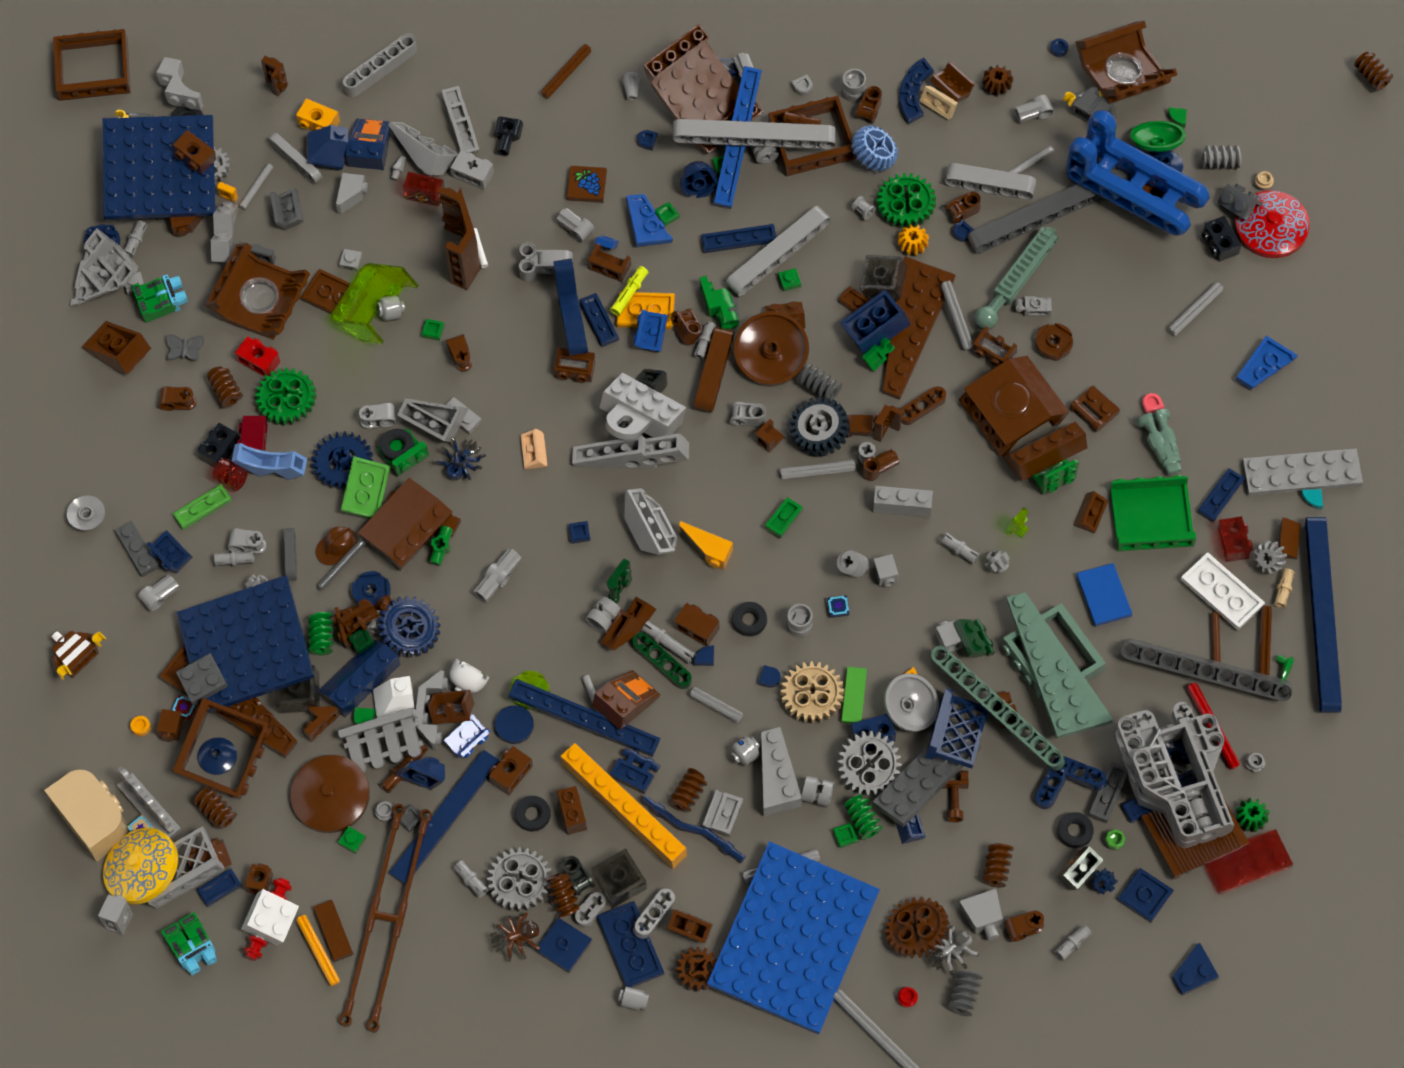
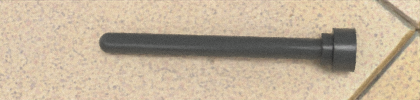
M361 537L317 585L318 589L323 590L367 541Z

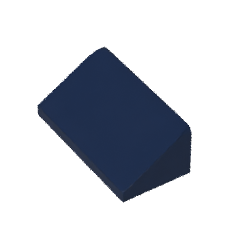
M918 813L904 827L896 823L902 844L926 837Z

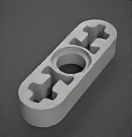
M661 889L636 921L633 932L638 938H647L673 905L675 895L670 889ZM665 896L669 897L662 906L659 905L662 898ZM649 910H657L660 916L657 918L651 917ZM647 920L649 923L646 927V930L640 931V927H642Z

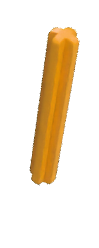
M306 915L298 917L296 921L330 986L337 985L340 982L339 977Z

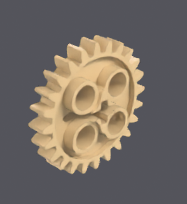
M813 661L810 662V666L803 662V668L796 665V672L789 670L790 677L785 676V682L781 684V688H783L781 696H784L782 697V703H786L785 710L791 709V716L796 713L797 720L804 717V723L807 722L808 718L811 719L812 724H814L815 718L822 722L823 716L829 720V713L835 715V708L840 709L841 704L839 702H843L844 699L841 696L844 694V689H842L843 682H838L840 675L834 676L835 669L828 671V665L821 668V662L817 666H814ZM805 681L807 684L800 686L798 682ZM825 681L827 684L822 686L819 685L817 682ZM800 699H805L808 702L806 704H800L798 701ZM825 699L827 700V702L821 704L818 702V700Z

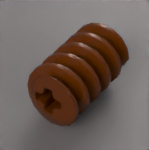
M1364 52L1356 59L1354 66L1358 68L1360 73H1363L1364 78H1367L1372 87L1379 91L1390 83L1393 74L1387 75L1389 72L1388 68L1382 70L1385 65L1383 63L1379 64V58L1374 59L1375 53L1369 55V52Z
M218 366L212 368L207 373V379L210 385L213 386L212 388L216 392V396L219 398L223 408L233 406L243 397L228 368L223 369V367Z
M688 768L687 773L683 776L684 780L679 782V786L675 788L676 793L671 795L668 803L677 810L691 812V808L688 805L695 806L692 798L699 799L700 797L696 792L703 793L700 785L706 787L708 784L701 772Z
M208 786L198 793L194 799V804L199 807L201 812H204V815L209 818L211 823H214L217 829H223L232 823L237 817V813H231L232 807L230 806L225 808L227 802H221V795L215 797L217 791L213 790L210 792L211 787Z
M1002 843L989 845V853H987L986 857L988 860H986V867L984 868L985 875L982 877V881L985 884L996 888L1006 887L1002 881H1008V877L1003 874L1009 873V869L1005 868V866L1011 865V862L1006 859L1012 858V854L1008 853L1014 850L1012 846Z
M559 873L544 879L545 881H551L547 889H554L549 895L556 896L552 904H559L554 909L555 911H561L557 918L571 915L580 909L579 904H574L578 900L577 897L572 896L575 890L569 889L573 885L571 881H567L570 878L569 874Z

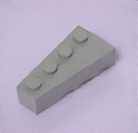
M781 727L762 731L764 816L802 807V797Z

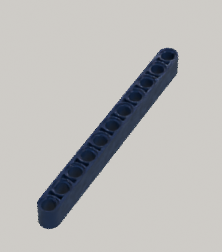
M1306 517L1305 533L1320 713H1341L1342 699L1326 517Z

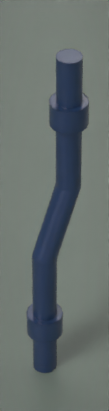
M646 795L642 798L641 802L651 808L655 815L663 817L679 830L704 835L722 848L721 851L726 855L730 854L741 863L745 860L746 856L735 849L732 843L724 841L708 828L684 823L665 810L666 807L661 803L657 804Z

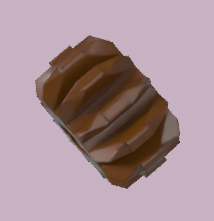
M997 64L996 68L990 66L989 71L985 70L982 83L985 90H990V94L995 92L999 96L1000 92L1006 94L1007 90L1012 88L1013 76H1011V70H1006L1005 66L999 68Z

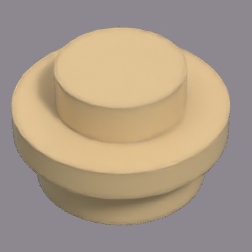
M1266 171L1259 173L1255 178V184L1260 189H1269L1274 182L1272 175Z

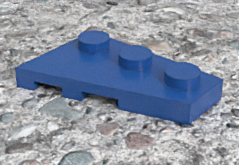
M1265 336L1237 376L1236 381L1252 390L1297 359L1298 355L1270 337Z

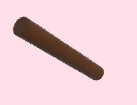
M1214 612L1211 613L1213 660L1221 662L1219 613Z

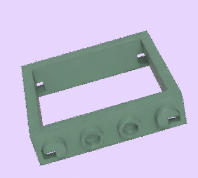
M1062 603L1042 614L1046 623L1057 618L1091 666L1081 672L1087 681L1105 671V661ZM1015 630L1003 638L1002 647L1005 650V654L1007 656L1010 655L1013 659L1015 668L1023 673L1027 685L1034 688L1036 697L1043 701L1031 666L1014 643L1020 639L1018 631Z

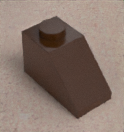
M204 216L170 217L174 236H185L188 233H192Z

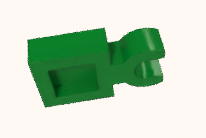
M886 337L881 340L879 346L874 345L862 356V359L872 371H875L887 359L885 356L887 353H891L895 349L892 344H889L891 341Z

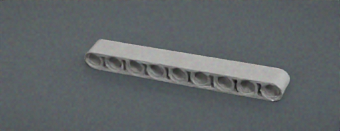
M677 119L673 122V140L677 143L831 149L836 146L835 127L831 125Z

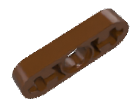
M935 386L900 409L902 412L901 423L911 425L941 406L946 401L945 389ZM935 393H936L937 395H940V394H941V398H940V399H939V397H935V398H934V394H935ZM925 402L928 407L926 409H919L917 404ZM904 413L907 415L911 413V417H904Z

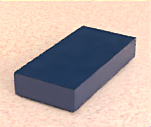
M231 868L198 888L197 891L207 907L242 887V884Z

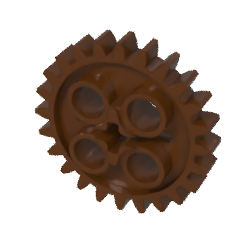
M923 896L920 897L919 901H916L915 897H913L911 903L906 899L904 906L898 904V911L892 909L894 916L887 917L890 922L885 923L887 929L884 932L887 936V942L897 954L901 953L903 957H906L909 953L911 959L914 958L915 954L921 958L923 952L928 956L930 949L936 951V944L942 946L941 939H947L945 933L949 932L947 926L950 922L947 919L948 915L943 906H939L937 901L932 902L931 898L925 901Z

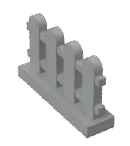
M413 708L338 730L339 737L347 741L344 744V748L349 749L351 760L364 773L367 770V763L372 762L373 767L380 769L385 765L384 758L390 756L392 762L400 763L403 759L402 752L408 751L410 756L418 757L421 754V747L424 746L423 741L418 740L416 727H419L417 721L414 722L413 720L418 718V713ZM383 729V732L377 733V730ZM403 732L406 745L402 747L400 746L397 734ZM360 735H365L364 738L359 739ZM385 737L388 751L382 753L379 739ZM367 743L370 755L367 758H364L361 744Z
M124 767L117 769L123 780L117 785L118 789L139 813L148 820L154 829L162 831L171 839L182 831L179 825L133 773L129 774Z

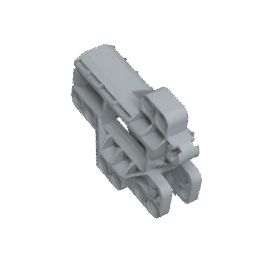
M1178 702L1172 712L1174 724L1165 725L1162 728L1158 727L1153 713L1148 710L1122 717L1118 722L1115 741L1127 769L1128 780L1138 805L1165 814L1174 839L1181 848L1196 846L1199 843L1202 844L1217 837H1224L1232 832L1234 823L1213 773L1224 744V737L1215 716L1203 714L1194 717L1192 709L1186 702ZM1178 711L1185 712L1184 718L1181 713H1178ZM1145 716L1146 719H1150L1149 722L1142 720V717ZM1123 722H1129V723H1130V724L1121 726V724H1122ZM1202 723H1210L1212 727L1205 728ZM1177 740L1182 741L1198 783L1181 787L1165 744ZM1215 740L1219 745L1212 746L1209 741Z

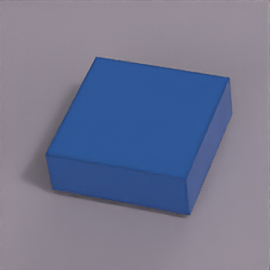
M601 235L597 237L595 243L614 249L617 248L619 241Z

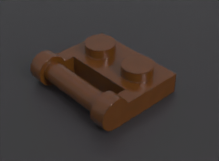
M1094 385L1078 399H1075L1069 406L1071 410L1077 411L1086 419L1096 432L1100 431L1120 413V409ZM1084 404L1101 420H1097L1081 405Z

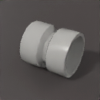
M849 69L843 75L842 93L846 100L858 102L863 99L866 92V75L859 69Z
M602 596L595 604L596 609H592L585 619L592 628L598 632L606 633L612 624L611 620L614 621L621 609L611 599Z
M805 604L793 605L789 609L787 616L788 631L795 637H805L812 630V610Z
M807 775L802 792V801L810 803L817 801L818 805L829 807L835 782L828 780L820 782L818 778Z

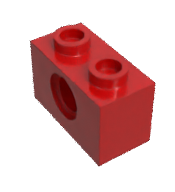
M249 336L246 337L235 352L237 362L263 377L265 375L270 377L271 371H274L280 363L277 350L272 347L268 348L260 340L252 339Z

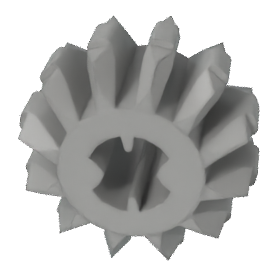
M1268 540L1265 544H1259V549L1254 551L1257 556L1253 560L1258 561L1256 567L1262 566V572L1264 573L1268 571L1270 574H1273L1275 570L1280 571L1282 566L1286 564L1283 558L1287 554L1282 553L1283 546L1278 548V542L1272 543Z

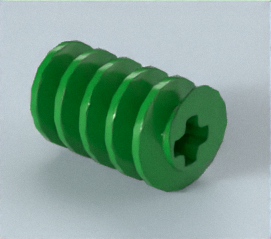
M318 612L308 617L309 651L312 654L322 656L331 654L334 651L330 649L333 646V642L330 641L333 639V635L329 633L333 632V628L329 626L333 622L329 620L332 618V614L329 612Z
M857 795L849 799L844 804V807L848 810L851 821L855 823V829L859 830L858 835L862 837V840H866L878 834L883 827L876 826L879 823V819H872L876 815L875 812L869 813L873 808L872 805L865 806L869 799H862L863 795Z

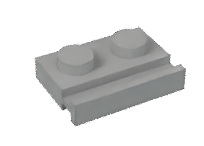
M716 790L703 822V827L730 836L741 809L743 798Z

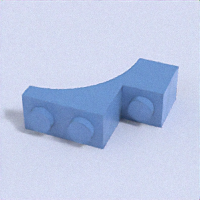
M238 443L234 447L232 462L259 477L275 472L290 480L304 476L307 458L295 451L267 452Z

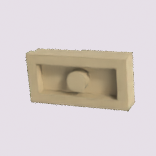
M925 86L919 100L948 120L952 118L958 102L931 86Z

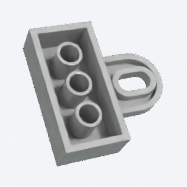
M624 373L617 377L603 391L599 407L608 413L605 422L607 431L611 435L624 440L638 438L643 432L651 437L672 435L682 424L686 411L685 406ZM622 421L629 424L626 428H621L618 425Z

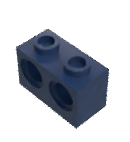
M888 714L851 724L853 739L854 734L860 737L861 731L868 735L871 730L875 736L879 730L885 729L888 733L881 734L880 738L882 739L886 735L888 736L886 742L891 740L895 742L896 733ZM872 743L868 744L865 751L873 750L874 745Z

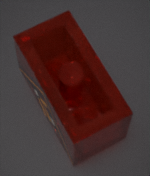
M408 171L403 185L404 196L407 199L440 206V194L437 191L440 186L445 187L444 180Z

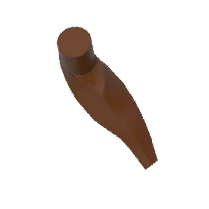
M390 595L380 598L375 603L374 608L379 611L386 610L391 602Z

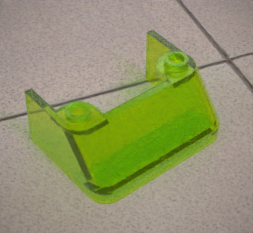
M367 263L361 267L331 314V320L336 326L361 341L383 344L382 338L375 332V328L370 325L377 313V302L382 297L400 295L404 287L418 288L419 285L403 267Z

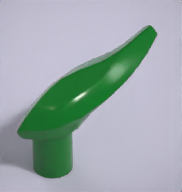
M1278 655L1276 662L1283 665L1280 678L1286 680L1292 669L1294 659L1293 657L1286 658Z

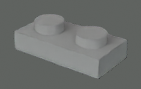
M455 397L446 404L467 408ZM468 409L460 428L470 435L482 423V419Z

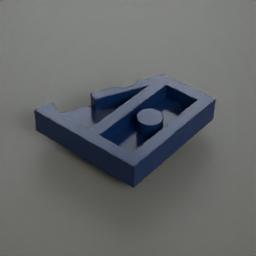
M1201 943L1196 945L1173 975V980L1182 996L1219 978Z

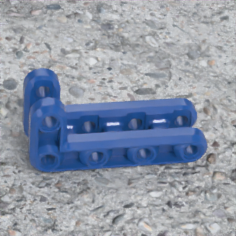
M1105 110L1095 111L1088 120L1086 138H1075L1069 146L1066 165L1069 178L1172 235L1179 236L1185 234L1191 226L1190 218L1183 211L1175 208V204L1179 201L1196 209L1202 208L1210 198L1208 189L1202 183L1118 139L1115 136L1117 126L1114 116ZM1097 156L1101 159L1098 164L1096 163ZM1115 166L1128 172L1133 177L1129 182L1111 173L1112 168ZM1145 184H1148L1163 191L1165 195L1161 199L1144 191L1142 188Z

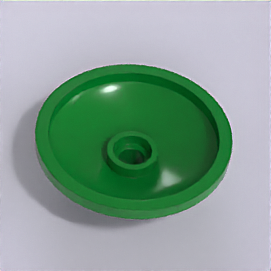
M1149 121L1134 127L1130 138L1132 143L1142 150L1152 153H1164L1182 145L1186 139V132L1181 126L1172 122Z

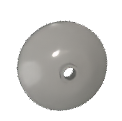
M911 673L902 674L888 684L884 694L885 710L891 721L899 728L909 732H918L928 728L935 721L939 709V701L935 689L925 678Z

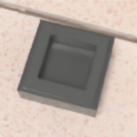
M412 804L405 808V814L400 820V823L408 832L412 831L421 822L420 813Z

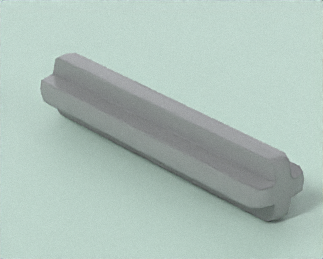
M694 687L690 692V697L736 723L741 721L743 713L697 687Z

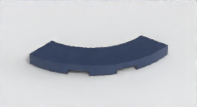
M925 58L916 62L908 70L901 84L900 108L908 124L924 116L918 102V92L923 82L934 74V69Z

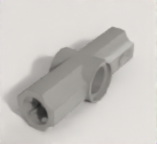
M508 548L499 561L493 563L488 568L485 578L473 591L478 599L488 602L499 587L502 588L506 585L512 571L522 560L518 552Z

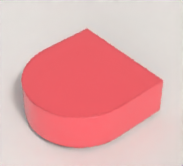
M1150 393L1144 396L1142 407L1145 414L1164 409V404L1157 394Z

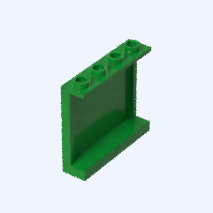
M1175 475L1167 478L1156 476L1151 479L1139 477L1134 480L1117 479L1111 482L1110 493L1118 552L1195 546L1196 532H1193L1187 486L1188 476Z

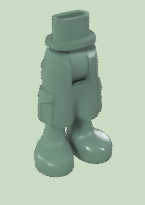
M1159 409L1153 415L1152 413H1147L1136 420V425L1138 428H1146L1148 430L1147 441L1150 448L1155 452L1163 469H1166L1168 475H1172L1182 471L1180 454L1176 444L1177 438L1173 428L1168 427L1169 410ZM1154 419L1159 424L1161 432L1157 431Z

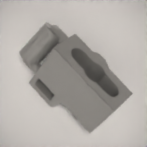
M1024 296V300H1015L1016 310L1018 312L1024 310L1025 316H1051V298Z

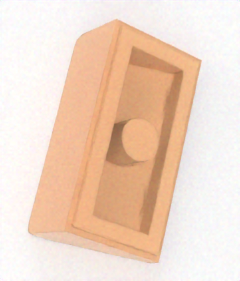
M533 429L521 434L524 469L546 467L547 457L543 432Z

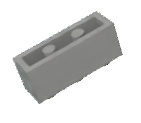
M875 486L873 513L930 518L933 491Z

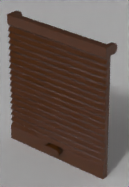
M1228 805L1227 808L1234 823L1232 832L1224 837H1217L1214 840L1202 844L1199 843L1189 848H1181L1177 845L1165 814L1152 811L1141 816V820L1145 823L1175 880L1180 875L1249 845L1245 834Z

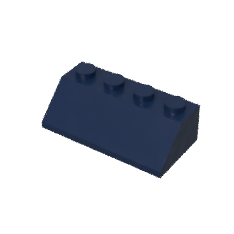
M374 640L375 644L361 654L358 653L318 691V694L330 705L335 706L344 717L351 713L355 707L373 692V689L378 687L401 665L399 656L385 643Z

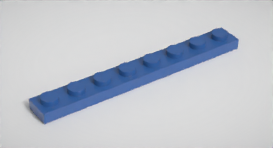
M744 66L732 121L751 122L762 70ZM726 145L714 205L732 208L745 146Z

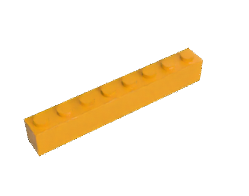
M576 743L561 755L562 765L672 869L687 856L686 847Z

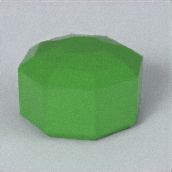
M1114 829L1108 832L1105 842L1108 848L1118 850L1123 848L1126 838L1122 831Z

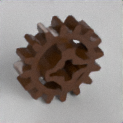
M696 947L695 952L689 948L688 955L682 953L681 957L683 960L678 959L677 961L679 967H676V972L681 973L677 979L684 980L682 986L690 985V991L693 987H696L697 992L700 991L701 987L708 990L706 985L711 975L707 970V966L710 964L712 974L718 959H712L714 953L711 952L708 955L706 953L707 948H704L703 952L700 951L699 947ZM685 964L687 965L686 967L689 968V972L687 975L685 973ZM702 966L701 971L698 970L697 972H694L695 968H699Z

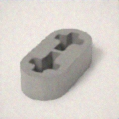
M592 893L575 913L576 923L580 927H589L605 909L606 899L602 893ZM595 899V900L597 901V900L601 899V900H600V901H601V905H598V904H597V905H595V907L592 909V907H593V905H594L593 900ZM589 911V920L584 919L583 921H581L580 915L582 914L585 916Z

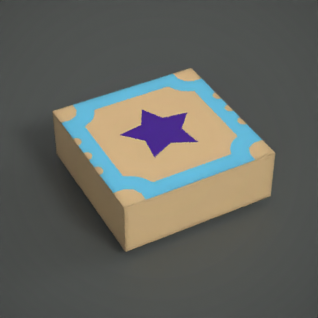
M143 815L127 826L130 832L140 828H154Z

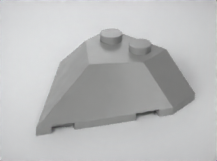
M97 228L84 245L86 252L84 260L80 262L74 287L76 293L74 299H71V307L126 286L139 267L120 245Z

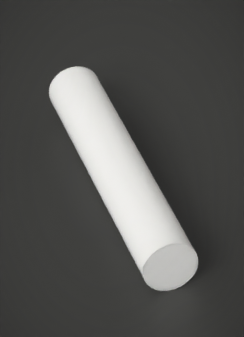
M474 228L481 268H487L488 263L477 229Z

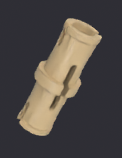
M1283 569L1280 583L1277 584L1276 589L1278 591L1274 605L1278 608H1286L1288 596L1292 592L1291 585L1295 572L1291 569Z

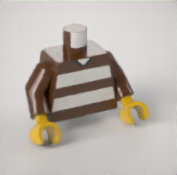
M57 631L52 635L51 640L56 644L52 648L54 653L52 662L54 670L58 673L61 680H64V675L66 674L74 678L99 654L96 645L101 647L100 642L106 640V637L101 632L90 634L69 631L64 636Z

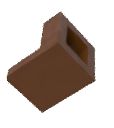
M771 418L755 433V441L769 453L784 439V435L774 428V421Z

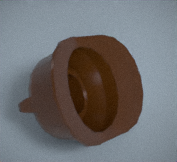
M338 526L332 528L317 545L316 557L324 565L337 564L358 541L357 535L347 527Z

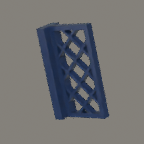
M946 688L939 704L925 758L933 760V757L936 756L972 769L987 711L978 703L952 695L953 690ZM953 702L961 705L963 709L957 711L953 706ZM977 710L983 713L981 716L975 717L972 711ZM967 713L971 719L964 721L961 714ZM956 717L959 723L953 725L949 719ZM974 723L978 730L972 732L968 725ZM963 727L967 734L960 735L956 729ZM952 731L956 738L949 740L945 733ZM971 738L974 744L968 746L964 739ZM959 742L963 748L956 750L953 743ZM948 746L951 750V753H946L940 750L942 747ZM966 752L970 757V761L963 759L960 754Z

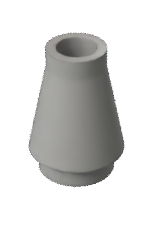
M627 72L622 78L627 99L636 100L638 99L640 77H638L636 72Z

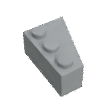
M405 398L397 416L443 441L452 442L469 408Z

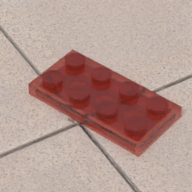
M1276 829L1248 839L1249 845L1205 864L1219 895L1293 866Z

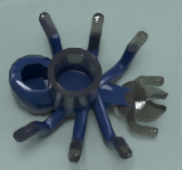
M452 437L451 440L456 451L453 455L444 446L441 447L447 457L452 458V461L446 463L444 460H436V463L447 467V476L451 480L460 479L463 471L465 477L471 480V476L466 469L467 466L473 471L481 470L482 466H473L468 461L479 462L482 458L486 457V454H481L478 458L469 457L473 454H478L481 446L477 449L476 441L471 445L472 439L468 443L467 439H465L462 444L463 451H460L455 438Z

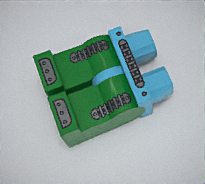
M166 274L162 276L163 278H156L142 285H139V283L132 285L146 323L174 311L177 312L181 310L180 305L188 302L184 290L174 293V290L183 287L179 276L169 278Z
M195 912L179 920L189 938L188 941L177 922L161 931L183 969H186L191 975L201 970L197 964L199 961L204 959L207 965L217 962L216 950Z

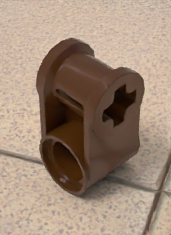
M870 86L867 88L862 102L857 109L856 118L862 117L869 119L872 123L875 122L882 103V91L879 87Z
M971 191L948 202L945 209L950 212L953 222L957 224L961 220L964 221L980 211L981 197L977 192Z
M686 309L683 312L673 311L671 321L682 342L687 345L694 344L702 331V326L698 322L693 309Z
M464 334L447 339V346L456 368L461 372L470 370L472 360Z
M165 386L160 390L159 408L162 410H191L197 404L193 391L189 387Z
M1033 910L1007 919L1004 925L1011 941L1017 942L1040 933L1044 927L1043 914Z

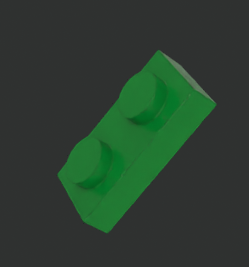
M787 497L766 523L765 529L782 538L803 511V507Z

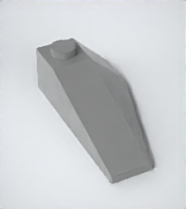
M389 122L391 130L417 167L423 170L425 175L430 177L443 175L451 168L458 156L457 152L446 145L441 147L435 144V140L431 137L420 136V131L403 122Z

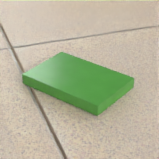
M353 457L340 511L371 519L381 508L390 466Z

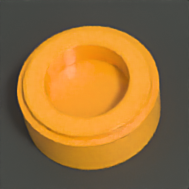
M137 716L132 719L130 728L136 736H145L149 733L151 724L145 716Z

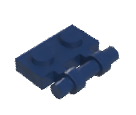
M625 748L622 755L628 759L625 761L619 758L610 772V776L645 794L654 779V775L649 773V770L658 772L661 765L655 763L654 759H647L639 755V752L635 750L631 751ZM637 762L643 765L642 769L633 765V763Z

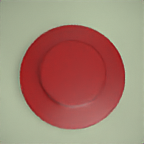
M911 987L902 988L898 993V1002L903 1007H912L918 1001V994Z

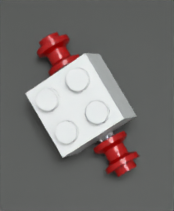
M279 878L278 880H273L272 884L275 886L273 891L262 889L255 896L241 928L255 935L249 936L248 940L251 943L249 947H244L243 952L246 954L245 957L250 960L256 961L262 958L263 955L260 951L262 947H267V942L278 946L285 940L299 907L287 901V898L284 896L286 891H291L292 886L289 885L290 882L286 879Z

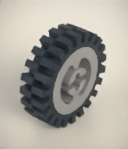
M817 397L816 402L814 398L809 399L810 404L804 401L802 403L803 408L798 406L796 408L797 413L793 412V419H790L791 426L789 427L796 446L802 452L806 451L808 455H811L813 452V455L818 457L819 453L822 456H827L826 451L833 454V448L839 450L841 448L840 443L844 445L846 443L845 437H849L850 422L845 409H843L840 403L837 404L836 400L833 399L831 402L828 397H825L824 401L822 397ZM826 419H829V420L832 421V426H831L830 429H829V426H828V424H827ZM809 425H811L814 435L808 433Z

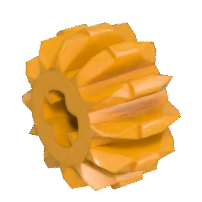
M910 224L909 229L904 227L902 232L898 234V245L901 246L902 252L907 251L908 256L911 253L917 256L918 252L923 253L924 249L928 247L929 235L926 234L925 228L920 229L919 224L916 228Z

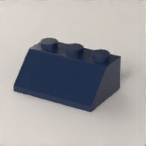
M886 290L840 322L863 355L874 345L879 346L883 338L886 337L890 340L911 325L905 312Z

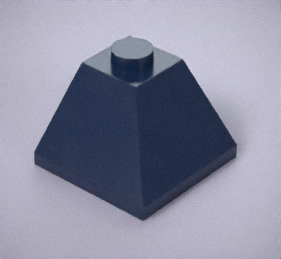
M329 125L309 132L307 134V163L342 170L348 146V128Z
M426 757L408 763L399 769L395 775L432 790L444 782L445 765L439 763V760L434 757Z

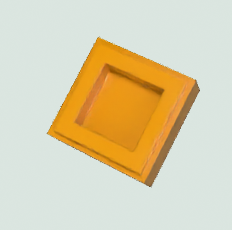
M219 182L217 185L219 196L236 202L238 199L236 188Z

